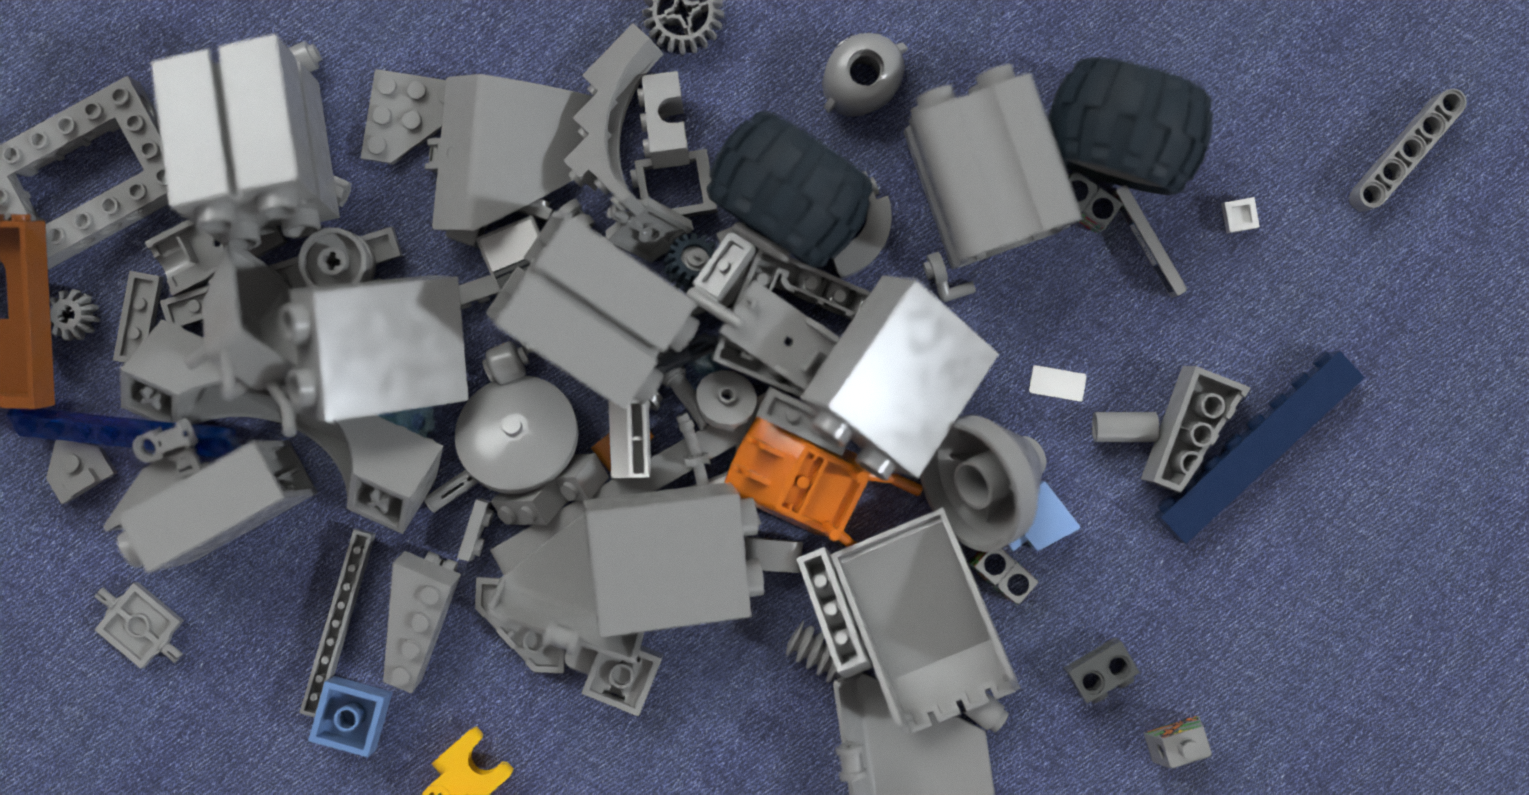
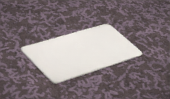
M1035 365L1032 370L1029 392L1082 401L1087 376L1083 373Z

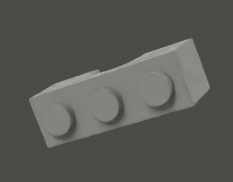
M678 71L643 75V88L637 89L639 106H645L646 112L640 114L642 132H648V139H643L645 158L651 157L653 169L689 165L690 160L684 122L669 123L664 121L671 115L684 114Z

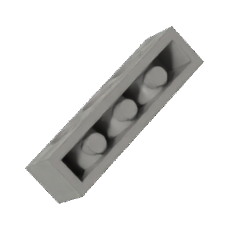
M825 547L798 557L796 560L837 673L844 678H849L873 668V665L831 559V553Z

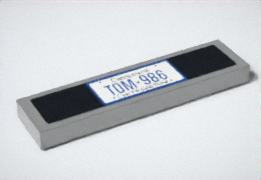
M1124 185L1111 193V196L1123 203L1119 210L1170 297L1173 298L1186 292V285L1129 188Z

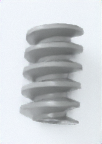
M802 620L787 643L785 655L789 656L796 651L795 662L797 663L807 658L806 669H810L816 664L818 666L817 676H820L825 671L828 672L827 683H830L835 678H841V675L837 673L827 643L823 644L824 634L820 632L813 637L814 627L809 626L802 630L804 620Z

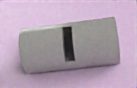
M1094 412L1092 418L1094 442H1157L1159 436L1157 412Z

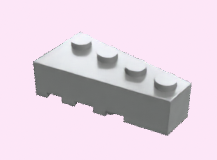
M1182 366L1159 428L1158 440L1153 444L1141 480L1167 490L1182 492L1203 461V455L1209 446L1215 443L1219 437V431L1225 422L1231 419L1237 410L1235 407L1242 397L1247 395L1251 387L1198 366Z
M406 551L393 562L383 682L412 694L422 681L461 577L460 573Z

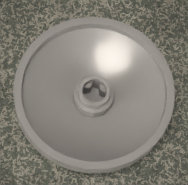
M526 375L503 385L494 381L478 390L463 407L455 429L457 454L470 476L488 489L507 494L534 491L556 479L571 461L578 442V422L567 397L548 381Z

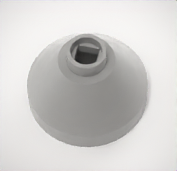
M963 415L956 419L922 471L920 478L932 511L944 508L958 541L979 551H996L1023 537L1031 528L1036 515L1042 473L1046 468V456L1040 444L1031 437L1021 436L980 416Z

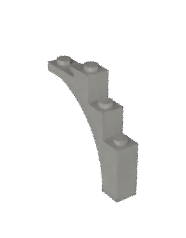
M632 23L582 75L590 83L587 90L593 97L573 119L581 126L578 132L585 139L563 161L572 169L568 175L580 187L586 183L592 190L596 191L599 188L606 195L611 191L614 196L610 200L622 212L629 209L638 217L646 207L629 192L625 183L620 163V136L627 108L642 81V76L647 74L663 53L644 32Z

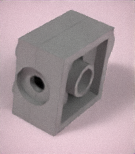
M576 644L573 654L570 655L565 652L564 658L569 668L588 675L581 694L639 717L664 654L641 645L636 663H630Z

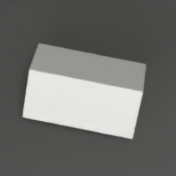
M632 399L625 410L609 401L611 478L651 477L649 400L642 405Z

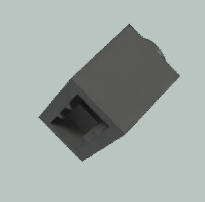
M1116 637L1063 667L1080 698L1087 704L1089 702L1095 704L1104 700L1108 696V691L1116 686L1123 688L1131 684L1135 680L1134 676L1140 673L1122 641ZM1114 658H1121V669L1117 672H1110V662ZM1089 673H1095V684L1092 687L1085 688L1083 686V678Z

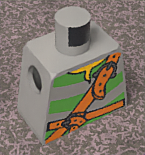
M1199 716L1143 732L1152 762L1167 768H1175L1212 756Z

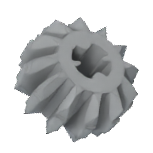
M73 289L70 293L65 290L59 291V299L55 297L49 298L53 306L52 309L50 308L51 326H54L51 333L54 336L62 335L63 340L72 341L74 337L77 340L85 339V332H95L91 323L100 321L99 317L93 316V313L99 309L98 305L90 304L92 297L88 294L82 295L80 290ZM70 312H75L74 319L69 318Z

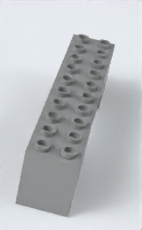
M161 320L120 368L121 407L168 429L177 427L175 423L184 418L189 420L191 426L200 422L225 417H252L282 424L280 406L268 388L260 391L251 389L238 398L225 399L222 396L220 367L207 360L196 368L189 369L185 365L184 359L205 346V337H200L179 325L171 324L165 320ZM235 378V384L240 382L239 379ZM287 379L278 382V384L290 401L287 391ZM293 406L296 430L320 445L337 465L346 487V509L403 534L436 482L443 445L436 443L430 438H425L411 432L404 426L396 425L380 418L377 414L326 422L302 416V408H295Z

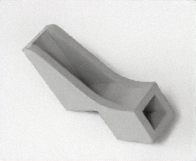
M574 454L564 471L549 484L527 493H499L492 499L491 503L497 510L498 517L506 525H547L567 501L591 499L607 481L609 476L596 454Z

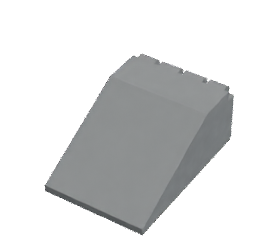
M944 508L935 510L830 554L895 724L904 734L908 735L933 726L929 716L932 713L935 714L938 723L960 715L961 711L957 704L963 701L966 711L989 703L986 691L991 690L995 700L1021 689Z

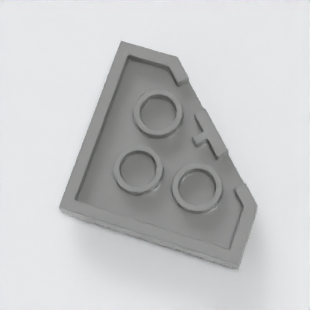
M375 69L361 159L393 165L414 147L420 146L427 139L434 136L442 128L446 80Z
M477 577L475 609L480 615L488 620L502 639L521 656L525 664L533 672L564 673L566 649L551 644L548 647L544 646L542 642L545 633L487 614L488 605L500 578Z

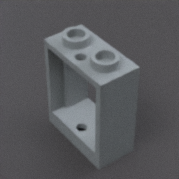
M707 149L690 151V162H697L703 203L673 208L671 210L686 218L718 213L716 203L709 199L706 190L712 180L709 177L711 170ZM651 158L634 161L636 169L630 170L633 188L639 187L641 199L638 200L640 202L649 197L645 170L653 169Z

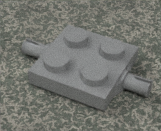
M649 197L641 201L646 208L638 217L631 211L622 212L615 205H611L607 210V217L617 222L606 230L607 241L651 263L662 254L667 253L675 239H680L682 235L688 234L693 230L690 219Z
M139 582L133 583L124 595L115 598L104 587L95 594L94 597L108 608L104 619L95 628V631L140 669L145 668L153 657L160 652L173 663H176L180 659L179 657L183 655L182 652L169 642L172 639L173 633L184 620Z

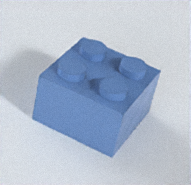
M337 676L329 678L324 682L308 741L368 758L377 750L392 692Z

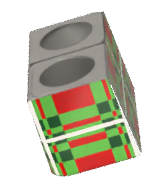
M1002 548L996 551H978L968 563V565H971L969 567L1008 601L1019 605L1039 583L1028 570ZM990 554H1000L1005 559V570L999 575H991L985 570L984 562ZM1014 574H1022L1029 581V588L1019 596L1012 594L1007 586L1009 578Z

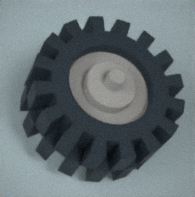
M692 233L690 238H688L687 234H684L680 239H675L673 244H671L664 260L665 275L669 274L667 280L670 283L676 281L675 288L678 290L682 285L685 287L684 292L687 293L690 288L694 287V281L717 250H714L715 243L713 241L709 244L705 242L706 236L702 235L699 240L697 239V234Z

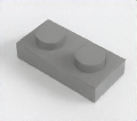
M482 498L476 499L457 558L469 562L474 560L475 555L480 556L485 543V539L481 538L484 527L490 526L494 515V510L490 509L491 501Z

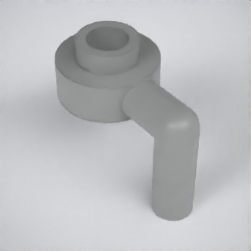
M939 251L926 256L927 262L923 263V268L927 279L934 280L941 301L948 302L976 292L973 281L949 288L947 271Z

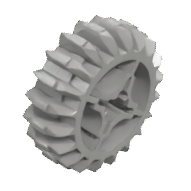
M644 0L645 4L650 6L642 10L643 16L649 17L644 21L645 28H653L649 32V37L651 39L659 37L657 45L660 48L669 42V53H673L675 47L679 46L680 55H685V47L691 46V51L695 54L697 53L696 44L698 43L706 49L708 43L705 38L708 37L715 41L717 35L712 29L721 30L723 27L722 23L716 20L724 18V11L718 9L723 6L722 0H703L704 2L702 3L699 0L692 2L688 0H675L673 6L664 10L665 13L659 15V11L665 0ZM679 1H681L683 8L688 13V26H686L684 19L679 14ZM709 11L705 24L694 33L692 25L695 19L702 17V13ZM662 25L680 26L685 35L673 34Z

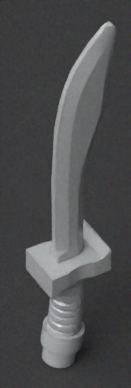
M683 413L677 416L676 419L689 449L690 457L684 455L686 468L693 466L697 486L709 485L704 463L711 465L709 453L702 454L694 430L695 425L692 419L689 418L688 413Z

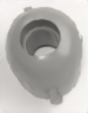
M860 33L839 42L827 62L822 80L823 93L827 100L823 106L825 110L829 113L834 109L846 117L863 116L885 106L893 98L901 85L905 71L902 54L908 50L907 46L904 43L894 44L889 38L876 33ZM858 64H867L875 69L878 79L875 83L868 86L859 85L853 81L850 76V70Z

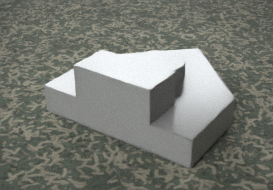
M56 437L46 479L61 504H67L117 474L103 447L64 437Z

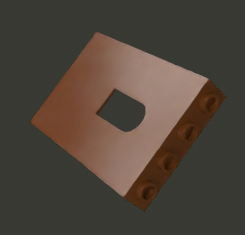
M0 214V261L6 269L9 319H0V408L38 409L54 406L55 394L45 220H31V214H11V220H5V214Z

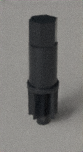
M704 333L690 340L680 352L671 350L656 359L658 362L654 367L664 374L691 361L694 362L715 351L714 345L718 343L715 335L709 336V334Z

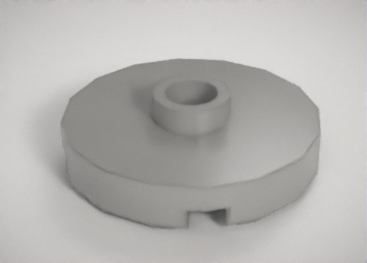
M720 370L710 373L701 380L695 393V406L706 423L716 428L730 430L750 420L756 408L757 395L753 385L744 376L734 371ZM722 395H728L731 397V399L726 400L722 397Z

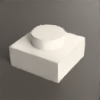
M1254 197L1221 204L1226 233L1260 227Z

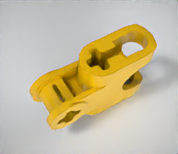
M475 726L431 763L440 773V776L425 789L422 795H438L439 793L443 795H489L510 777L514 768L506 761L501 762L490 770L480 769L474 764L472 760L473 748L483 738L482 731Z

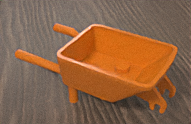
M758 416L755 417L744 435L724 480V483H732L739 493L740 499L753 498L756 508L815 535L826 536L834 541L839 540L846 547L857 543L844 529L868 481L890 483L917 497L923 489L922 485L897 473H892L887 481L881 480L856 463L855 459L858 456L856 453L845 448L841 456Z

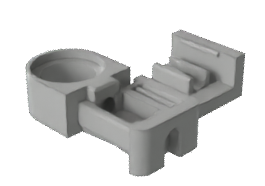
M186 418L176 422L177 427L164 432L160 427L134 440L133 452L142 462L149 463L171 455L168 458L173 460L177 467L175 470L177 478L195 473L209 466L208 462L200 463L194 447L191 448L197 444L198 440L189 420ZM183 431L187 432L186 437L183 435ZM145 439L154 443L156 448L154 455L146 451L144 447Z

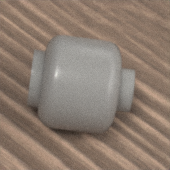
M507 341L490 348L485 354L486 359L482 360L489 380L491 382L496 381L500 385L524 377L526 374L525 365L530 363L523 346L517 348L512 341Z

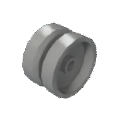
M324 228L313 233L303 243L299 253V270L304 281L310 287L372 281L376 273V257L371 246L360 236L341 228ZM340 259V260H341V263H340V266L338 267V266H336V262H337V260Z

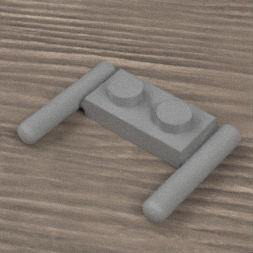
M736 222L732 227V232L726 235L694 281V287L687 291L686 296L695 301L696 305L732 327L739 329L743 326L744 319L719 304L718 301L721 302L755 254L756 247L783 262L789 260L790 251L744 224Z

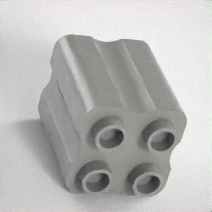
M1012 64L1002 65L976 77L977 85L968 90V95L956 98L952 85L941 86L916 97L918 105L910 110L912 114L909 119L910 125L903 132L951 270L1055 235L1082 219L1032 74L1016 77Z

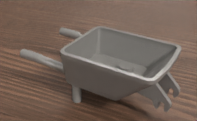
M230 243L226 246L219 265L213 267L207 274L212 279L208 281L210 286L202 303L205 346L185 358L184 363L191 370L207 360L220 367L222 396L225 399L238 398L251 389L260 391L268 388L280 406L283 434L293 436L297 432L294 408L278 382L287 379L290 370L298 369L295 344H288L286 342L280 323L282 307L284 305H291L290 289L293 288L286 279L237 244ZM235 378L239 379L240 382L235 384Z

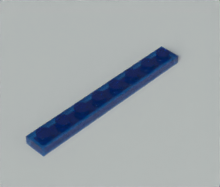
M11 408L7 413L8 419L19 436L133 448V442L137 437L161 427L164 432L177 427L172 422L46 409ZM191 424L198 440L197 444L191 448L194 447L197 455L224 458L242 448L235 429ZM183 431V435L185 437L187 436V432ZM145 439V449L156 450L154 443Z

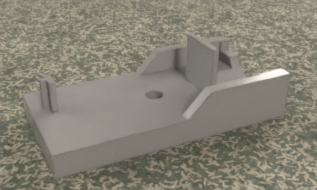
M190 220L184 221L145 241L147 248L151 250L154 258L159 261L166 273L167 283L170 287L169 291L172 296H177L208 284V281L212 278L207 274L213 267L219 265L225 250L222 244L216 247L214 245L216 239L206 232L199 231L197 225ZM276 225V232L260 235L261 244L256 248L246 251L259 258L283 246L287 241L279 225Z
M756 280L752 281L732 310V312L744 319L743 326L736 329L724 322L718 331L804 392L840 340L837 335L801 313ZM786 337H790L792 339V344L790 346H786L784 344V339Z

